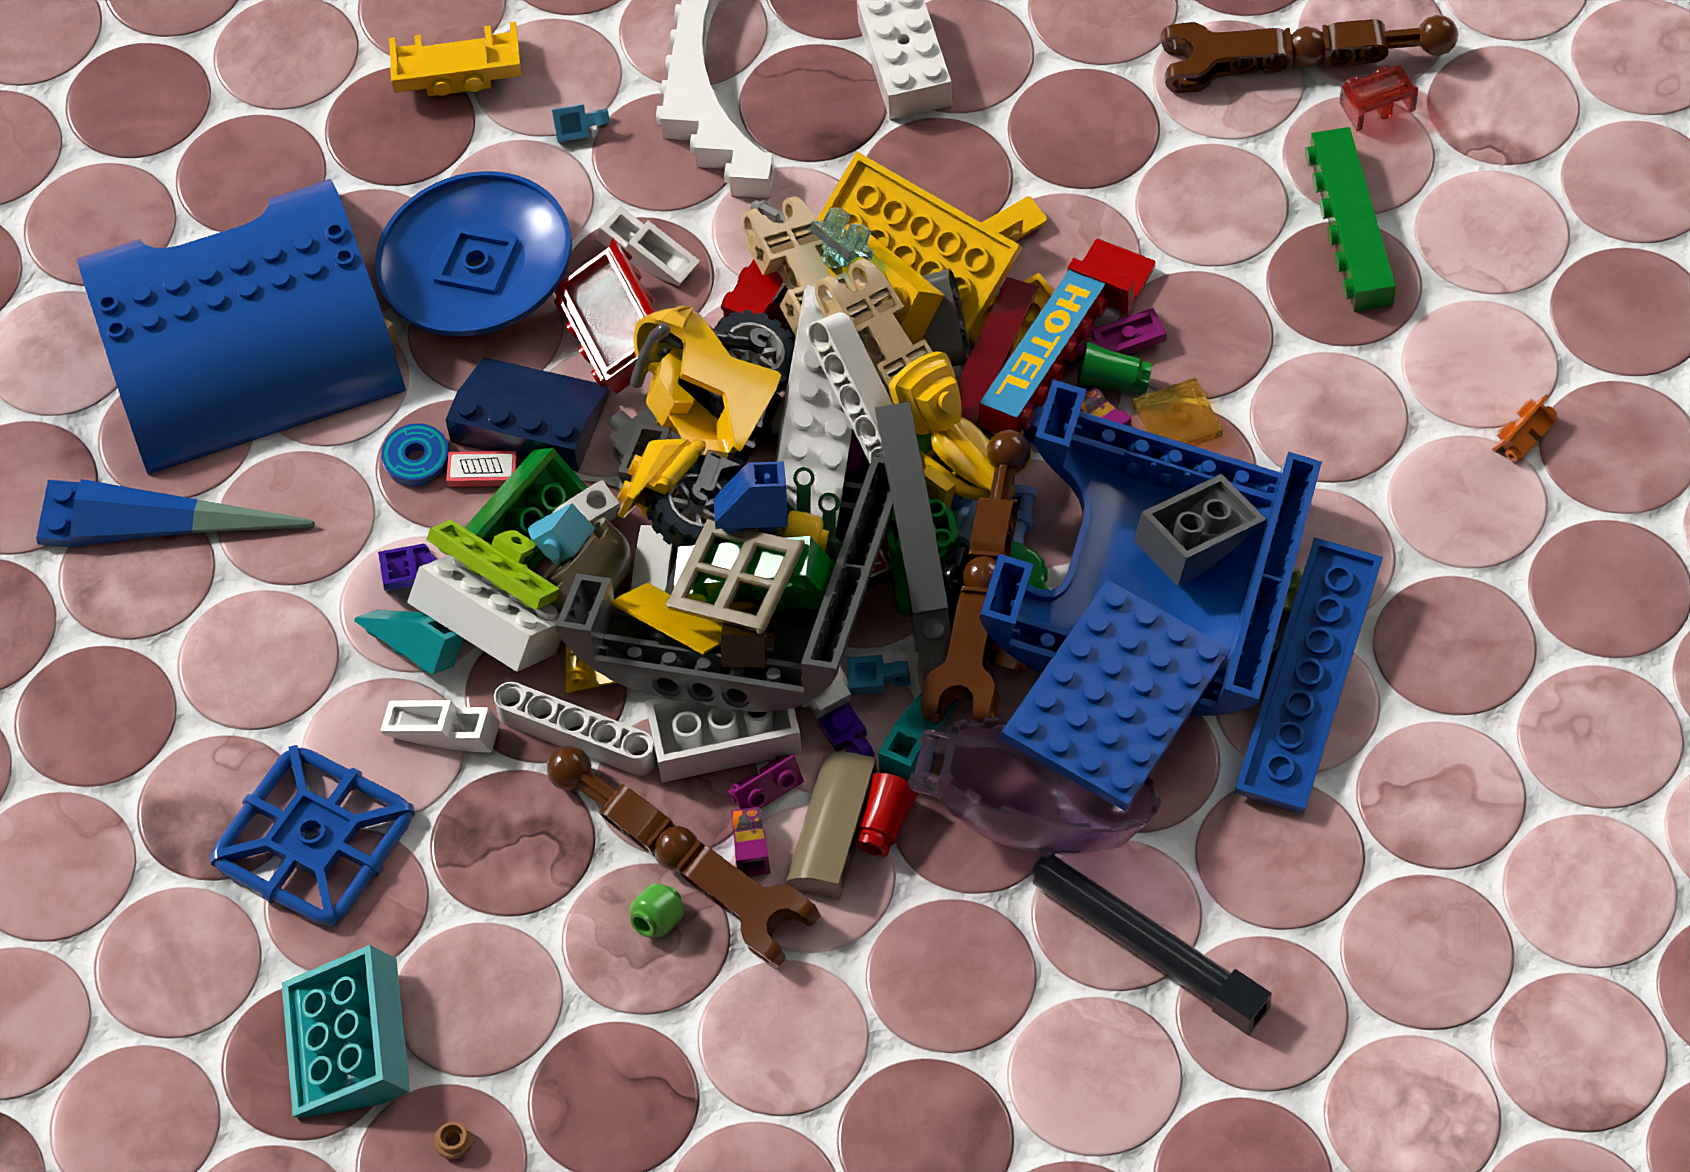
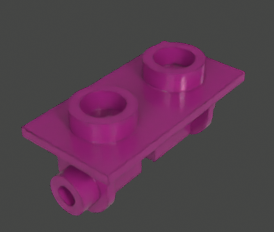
M787 754L784 757L778 755L775 760L759 769L760 775L757 777L750 774L741 781L731 784L732 788L727 791V794L733 803H738L740 809L760 806L761 809L802 784L804 779L793 754L791 756Z

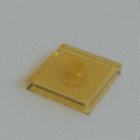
M1196 377L1132 400V406L1147 432L1192 446L1211 441L1223 435V429Z

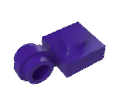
M849 702L818 718V726L836 752L845 748L846 752L875 757L870 743L864 738L867 736L866 728Z

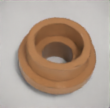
M451 1121L443 1124L437 1130L434 1144L441 1156L448 1159H456L464 1156L470 1150L472 1135L466 1125ZM457 1137L460 1139L457 1145L449 1146L447 1144L451 1138Z

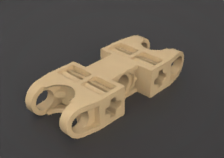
M793 196L783 201V213L786 219L784 223H775L769 220L766 215H761L757 209H751L744 212L742 224L748 248L762 275L778 271L788 289L780 308L796 335L803 293L806 286L815 287L818 280L831 275L821 259L828 245L827 241L825 242V239L823 241L821 236L818 237L817 233L815 234L810 230L812 223L817 225L820 231L822 227L801 198ZM846 272L832 276L840 284L844 283L847 288L851 289L850 284L852 282Z
M860 259L849 266L848 273L852 282L850 284L851 289L847 288L844 283L840 284L834 277L826 276L816 283L815 296L824 318L838 312L849 316L892 401L889 390L890 381L909 363L933 351L925 339L912 345L894 316L904 308V305L879 269L872 262ZM860 268L865 272L867 281L860 273ZM826 286L828 287L832 295V298H830V296L827 294ZM890 297L889 300L884 303L882 302L885 298Z

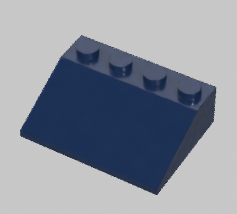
M483 357L457 391L445 419L450 441L486 451H516L518 458L526 459L533 450L554 448L573 471L579 472L611 389L608 386L602 388L596 382Z

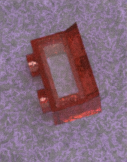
M1385 65L1378 68L1373 75L1362 79L1359 76L1348 79L1341 86L1340 105L1356 131L1363 130L1364 113L1377 109L1380 117L1387 119L1393 114L1394 102L1403 100L1409 112L1416 110L1419 87L1413 86L1401 65L1392 68Z

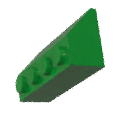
M554 448L533 450L464 528L492 545L494 536L509 530L518 531L532 540L528 531L530 525L552 514L560 505L588 487ZM535 545L533 553L526 556L523 561V565H527L531 571L545 557L537 545Z

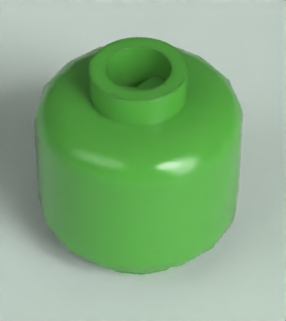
M652 884L646 887L632 901L629 908L630 922L633 928L644 937L661 938L667 935L681 921L684 915V908L678 891L673 887L663 884Z

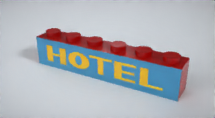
M1068 270L980 401L979 427L995 433L1010 429L1021 433L1023 429L1027 430L1030 427L1035 410L1038 406L1043 407L1046 403L1052 380H1061L1064 366L1068 361L1072 362L1077 355L1079 343L1082 339H1088L1093 328V322L1097 317L1101 318L1105 313L1108 300L1104 298L1105 283Z

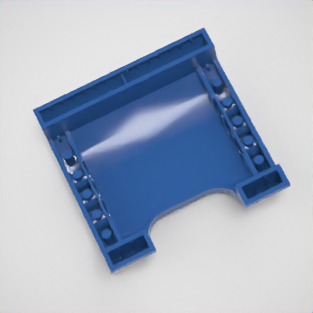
M331 179L268 198L269 206L255 220L185 244L168 248H153L145 245L141 239L77 258L97 327L147 475L406 391L394 348L370 277L343 204Z
M1052 380L1034 442L1045 462L1071 487L1077 496L1082 510L1080 531L1066 577L1061 585L1052 590H1042L1028 584L1033 564L1002 554L998 555L979 617L984 629L1005 652L1042 674L1104 582L1109 580L1231 649L1226 661L1190 716L1230 714L1257 704L1322 461L1288 451L1280 472L1081 412L1080 409L1086 389ZM1222 474L1266 518V522L1206 573L1177 586L1134 541L1141 513Z

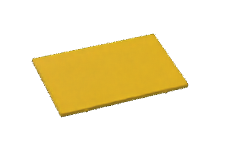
M648 582L610 602L613 606L703 655L721 646L723 623L669 610L666 604L670 594Z

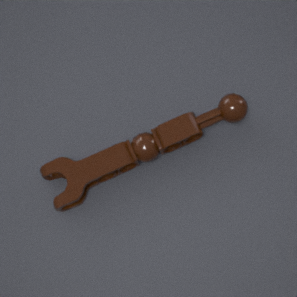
M1434 15L1427 17L1420 24L1419 28L1386 31L1385 24L1382 21L1367 19L1336 22L1328 26L1322 25V32L1315 27L1305 26L1296 29L1292 34L1290 33V28L1285 30L1266 28L1212 32L1201 24L1188 22L1165 27L1160 39L1165 52L1170 55H1180L1188 58L1170 64L1164 77L1166 87L1171 92L1185 93L1202 91L1218 77L1277 72L1286 68L1293 69V62L1308 68L1318 65L1323 59L1325 66H1329V64L1346 66L1377 63L1388 56L1389 49L1421 46L1422 50L1430 55L1441 56L1449 53L1456 46L1459 33L1453 20L1443 15Z
M1011 429L995 434L987 446V458L995 468L989 498L980 497L977 503L968 552L970 561L962 572L963 586L957 604L946 661L941 666L933 669L924 681L921 711L925 721L940 722L943 720L948 705L956 699L963 698L973 701V714L978 721V726L990 728L994 726L1000 696L991 675L988 673L994 640L984 629L979 617L998 555L1002 554L1010 557L1018 513L1016 500H1010L1015 473L1026 467L1031 456V446L1027 438L1020 432Z
M573 746L558 748L551 754L547 762V775L555 787L565 791L581 790L602 806L599 814L609 824L656 857L657 862L662 867L674 872L678 871L683 879L741 922V934L748 949L769 966L777 969L786 959L780 946L773 941L772 937L774 929L783 920L795 919L806 926H812L821 917L816 905L791 885L761 886L718 853L698 841L696 835L691 830L675 826L671 819L629 787L621 784L615 790L591 772L590 758L583 750Z

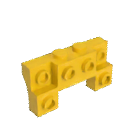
M516 21L509 22L510 32L492 34L491 25L484 26L485 38L423 46L420 34L414 35L415 45L397 47L395 37L389 38L390 72L394 93L426 89L428 96H444L451 93L492 88L491 80L522 76Z

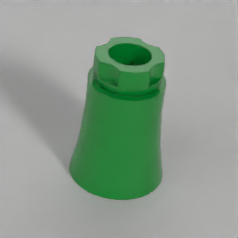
M1087 341L1080 362L1076 387H1096L1097 389L1117 391L1130 395L1132 392L1145 395L1152 372V363L1140 361V358L1114 352Z

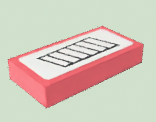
M449 452L447 486H502L517 469V452Z

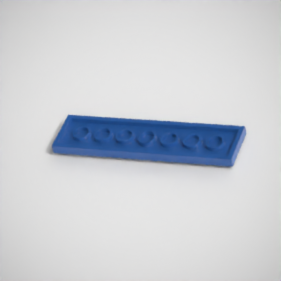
M1314 537L1234 794L1301 814L1305 813L1382 563V556Z

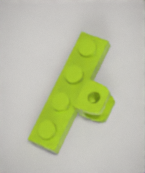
M451 519L430 528L426 540L437 546L439 551L462 562L468 570L479 573L487 578L498 589L512 594L523 605L538 610L556 601L560 588L528 569L527 565H523L524 558L533 553L536 544L518 531L509 530L494 536L492 545H490Z

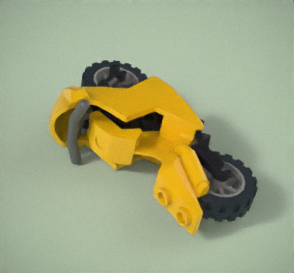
M691 306L663 309L643 316L635 323L633 344L637 360L630 383L632 387L640 388L644 384L648 370L654 375L649 385L646 399L647 406L656 417L657 425L671 427V431L680 434L681 439L653 440L648 443L642 456L635 454L627 474L633 476L631 482L624 481L617 500L623 502L617 516L624 518L635 506L642 508L641 514L647 517L648 520H652L653 530L656 534L660 533L663 536L662 540L667 544L671 545L673 543L678 547L695 545L705 523L701 522V517L706 521L707 519L715 521L714 514L707 509L714 508V497L747 464L748 458L756 444L754 441L762 428V420L767 405L776 392H782L788 384L795 342L792 341L793 336L788 329L784 330L781 327L782 323L776 319L772 321L765 313L753 314L752 310H744L743 313L734 311L729 313L727 318L725 316L722 317L712 330L704 318L695 312ZM764 357H771L772 362H770ZM680 494L683 499L676 498V496ZM716 537L713 544L728 543L729 540Z

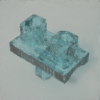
M829 208L824 220L812 221L809 231L824 242L821 247L824 251L822 261L831 269L838 268L841 265L847 267L850 261L857 257L871 261L874 251L867 247L872 231L861 224L854 223L850 224L847 231L845 228L850 214L842 208Z

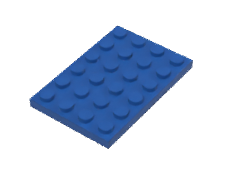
M1106 580L1008 721L999 739L1126 812L1226 661L1231 649L1115 583Z

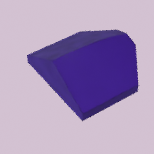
M424 543L378 551L384 591L412 587L419 567L438 560V558L430 552L429 547Z

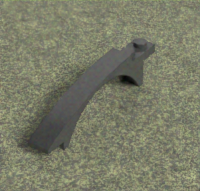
M910 402L875 407L881 454L888 478L899 534L911 612L915 652H918L924 685L927 675L946 661L952 632Z

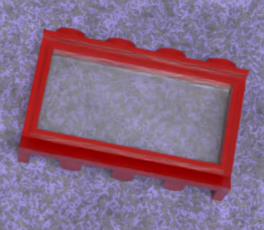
M612 237L607 249L561 281L554 291L557 298L553 301L558 310L564 316H567L569 322L566 323V326L575 339L580 340L582 345L578 349L584 359L589 364L592 363L594 369L591 371V374L595 381L602 388L608 386L613 392L618 394L631 385L630 380L637 360L633 344L635 323L643 316L657 312V310L652 306V303L655 302L654 297L639 282L642 275L629 262L633 258L632 255Z

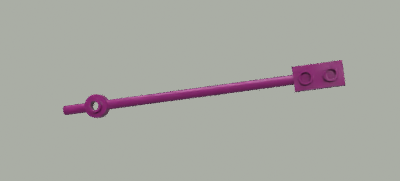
M1154 308L1092 329L1091 338L1093 341L1090 342L1102 348L1128 355L1167 341V332ZM1085 344L1079 345L1077 355L1072 362L1082 358Z

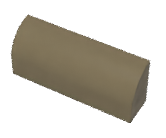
M834 752L827 754L823 758L785 885H791L800 892L837 900L841 899L856 849L857 829L869 796L872 775L877 773L875 757L850 752Z

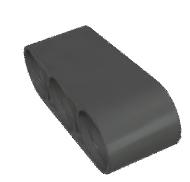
M950 268L922 276L945 295L926 330L928 345L933 352L946 353L952 367L965 364L971 354L955 276Z

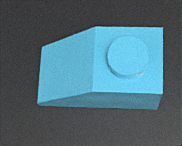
M571 503L533 523L528 528L532 541L556 565L576 555L595 527Z

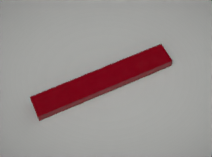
M1006 277L957 381L961 399V418L971 421L976 426L979 420V403L1005 366L1035 301L1039 286Z

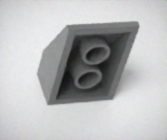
M1220 474L1143 511L1134 541L1177 586H1180L1206 573L1262 527L1266 522V518Z

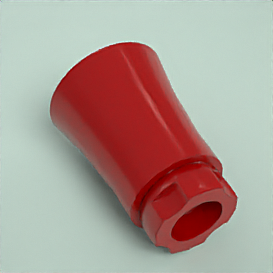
M875 773L872 775L869 796L857 829L858 835L855 841V845L861 851L872 856H888L891 845L895 844L909 810L920 794L917 787L895 775L887 773Z

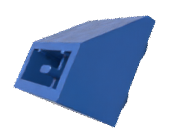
M784 461L747 463L714 497L715 529L736 533L743 531V528L776 531L780 527H788Z

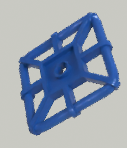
M298 745L289 746V750L276 760L254 792L247 794L243 799V807L219 838L213 852L210 853V862L212 866L216 867L224 875L262 894V899L267 902L273 903L275 901L313 922L327 924L328 927L336 926L337 921L341 920L349 912L374 876H379L384 869L383 862L409 827L412 818L415 816V810L412 803L407 802L403 797L363 777L360 770L356 768L348 769L313 750L303 747L298 748ZM302 762L340 780V783L327 800L307 789ZM292 765L298 792L283 811L265 800ZM354 789L388 805L387 807L359 814H353L340 807L350 791ZM255 814H262L275 821L264 838L233 845ZM395 820L371 856L348 845L359 829ZM315 827L319 828L318 837L307 839L304 831H313ZM270 852L284 860L269 881L232 862ZM342 856L362 868L333 907L326 875L337 859ZM296 867L317 878L323 909L282 889V886Z

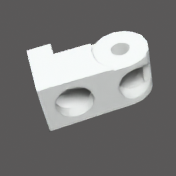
M601 479L560 505L553 513L573 503L593 525L595 521L602 517L609 521L614 519L620 503Z

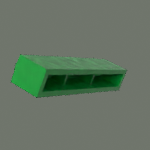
M1350 127L1311 133L1310 146L1305 147L1306 162L1308 167L1313 166L1315 171L1312 174L1315 192H1320L1322 199H1320L1322 218L1329 221L1330 226H1327L1330 246H1336L1335 265L1337 272H1343L1345 278L1342 280L1344 297L1346 300H1351L1354 312L1393 306L1396 285Z

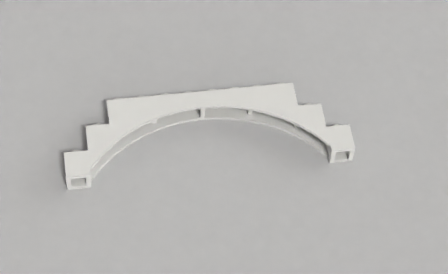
M682 0L681 4H676L674 20L677 24V29H672L670 34V48L673 51L672 55L667 54L665 72L668 74V79L662 80L661 99L664 101L663 106H657L656 125H661L663 139L690 140V153L695 154L697 167L725 169L724 181L725 183H730L731 196L770 199L774 178L772 153L760 150L732 123L719 104L705 67L706 39L713 14L720 0Z

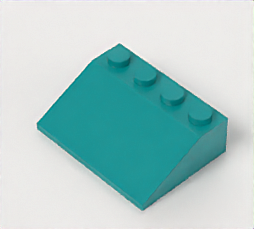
M368 945L282 982L293 1117L299 1119L380 1105L410 1093L397 958L372 945Z

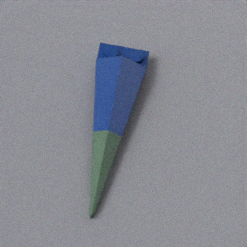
M81 479L80 482L48 480L36 539L38 545L74 548L122 540L189 533L313 528L315 521Z

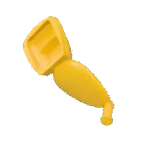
M936 351L912 361L889 383L893 403L910 402L916 434L924 435L931 433L933 450L948 467L977 487L991 491L995 468L987 458V446L990 441L971 421L961 418L959 388L947 354ZM1014 487L1012 488L1011 497L1015 493Z

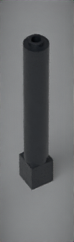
M1054 854L1049 855L1047 858L1042 856L1035 863L1031 871V875L1034 876V886L1212 1004V1012L1249 1036L1270 1010L1272 997L1270 991L1237 969H1234L1231 973Z

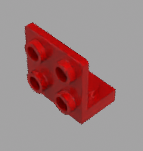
M1095 239L1083 261L1073 258L1067 267V272L1070 270L1105 283L1104 298L1108 300L1107 307L1129 314L1155 269L1156 262L1153 259L1104 240Z

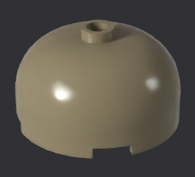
M605 517L593 523L595 531L591 533L576 555L556 565L553 563L543 575L547 581L560 588L556 601L550 603V605L557 609L558 613L562 611L577 573L611 578L614 599L622 592L619 587L625 580L631 566V549L625 536Z

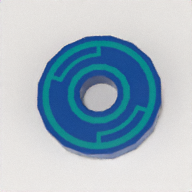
M423 423L408 424L397 428L386 438L382 446L381 459L385 470L395 482L406 486H423L430 483V479L436 476L440 477L445 472L450 449L444 434L435 427ZM420 450L424 452L420 459L411 460L407 458L408 454L412 451Z

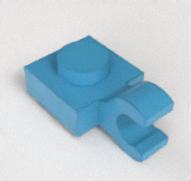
M584 104L551 109L557 142L590 137L588 127L610 123L607 108L585 113Z
M883 655L847 657L848 689L851 695L885 692V683L894 686L910 685L908 661L884 664Z

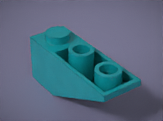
M376 609L356 616L354 622L365 628L369 635L381 639L390 645L394 652L406 656L415 662L422 671L432 675L454 667L464 640L463 637L423 612Z
M922 691L894 723L878 752L880 773L895 775L914 784L957 707L959 699L948 705L943 720L940 722H929L924 720L921 711Z

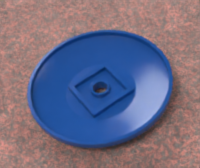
M496 171L470 172L456 175L436 182L418 192L405 202L389 220L381 234L375 254L377 282L390 308L403 320L419 329L445 336H474L490 333L508 327L527 317L554 293L570 263L572 253L571 230L567 217L558 201L546 189L529 179ZM478 258L485 259L484 262L478 266L469 265L470 262H473Z

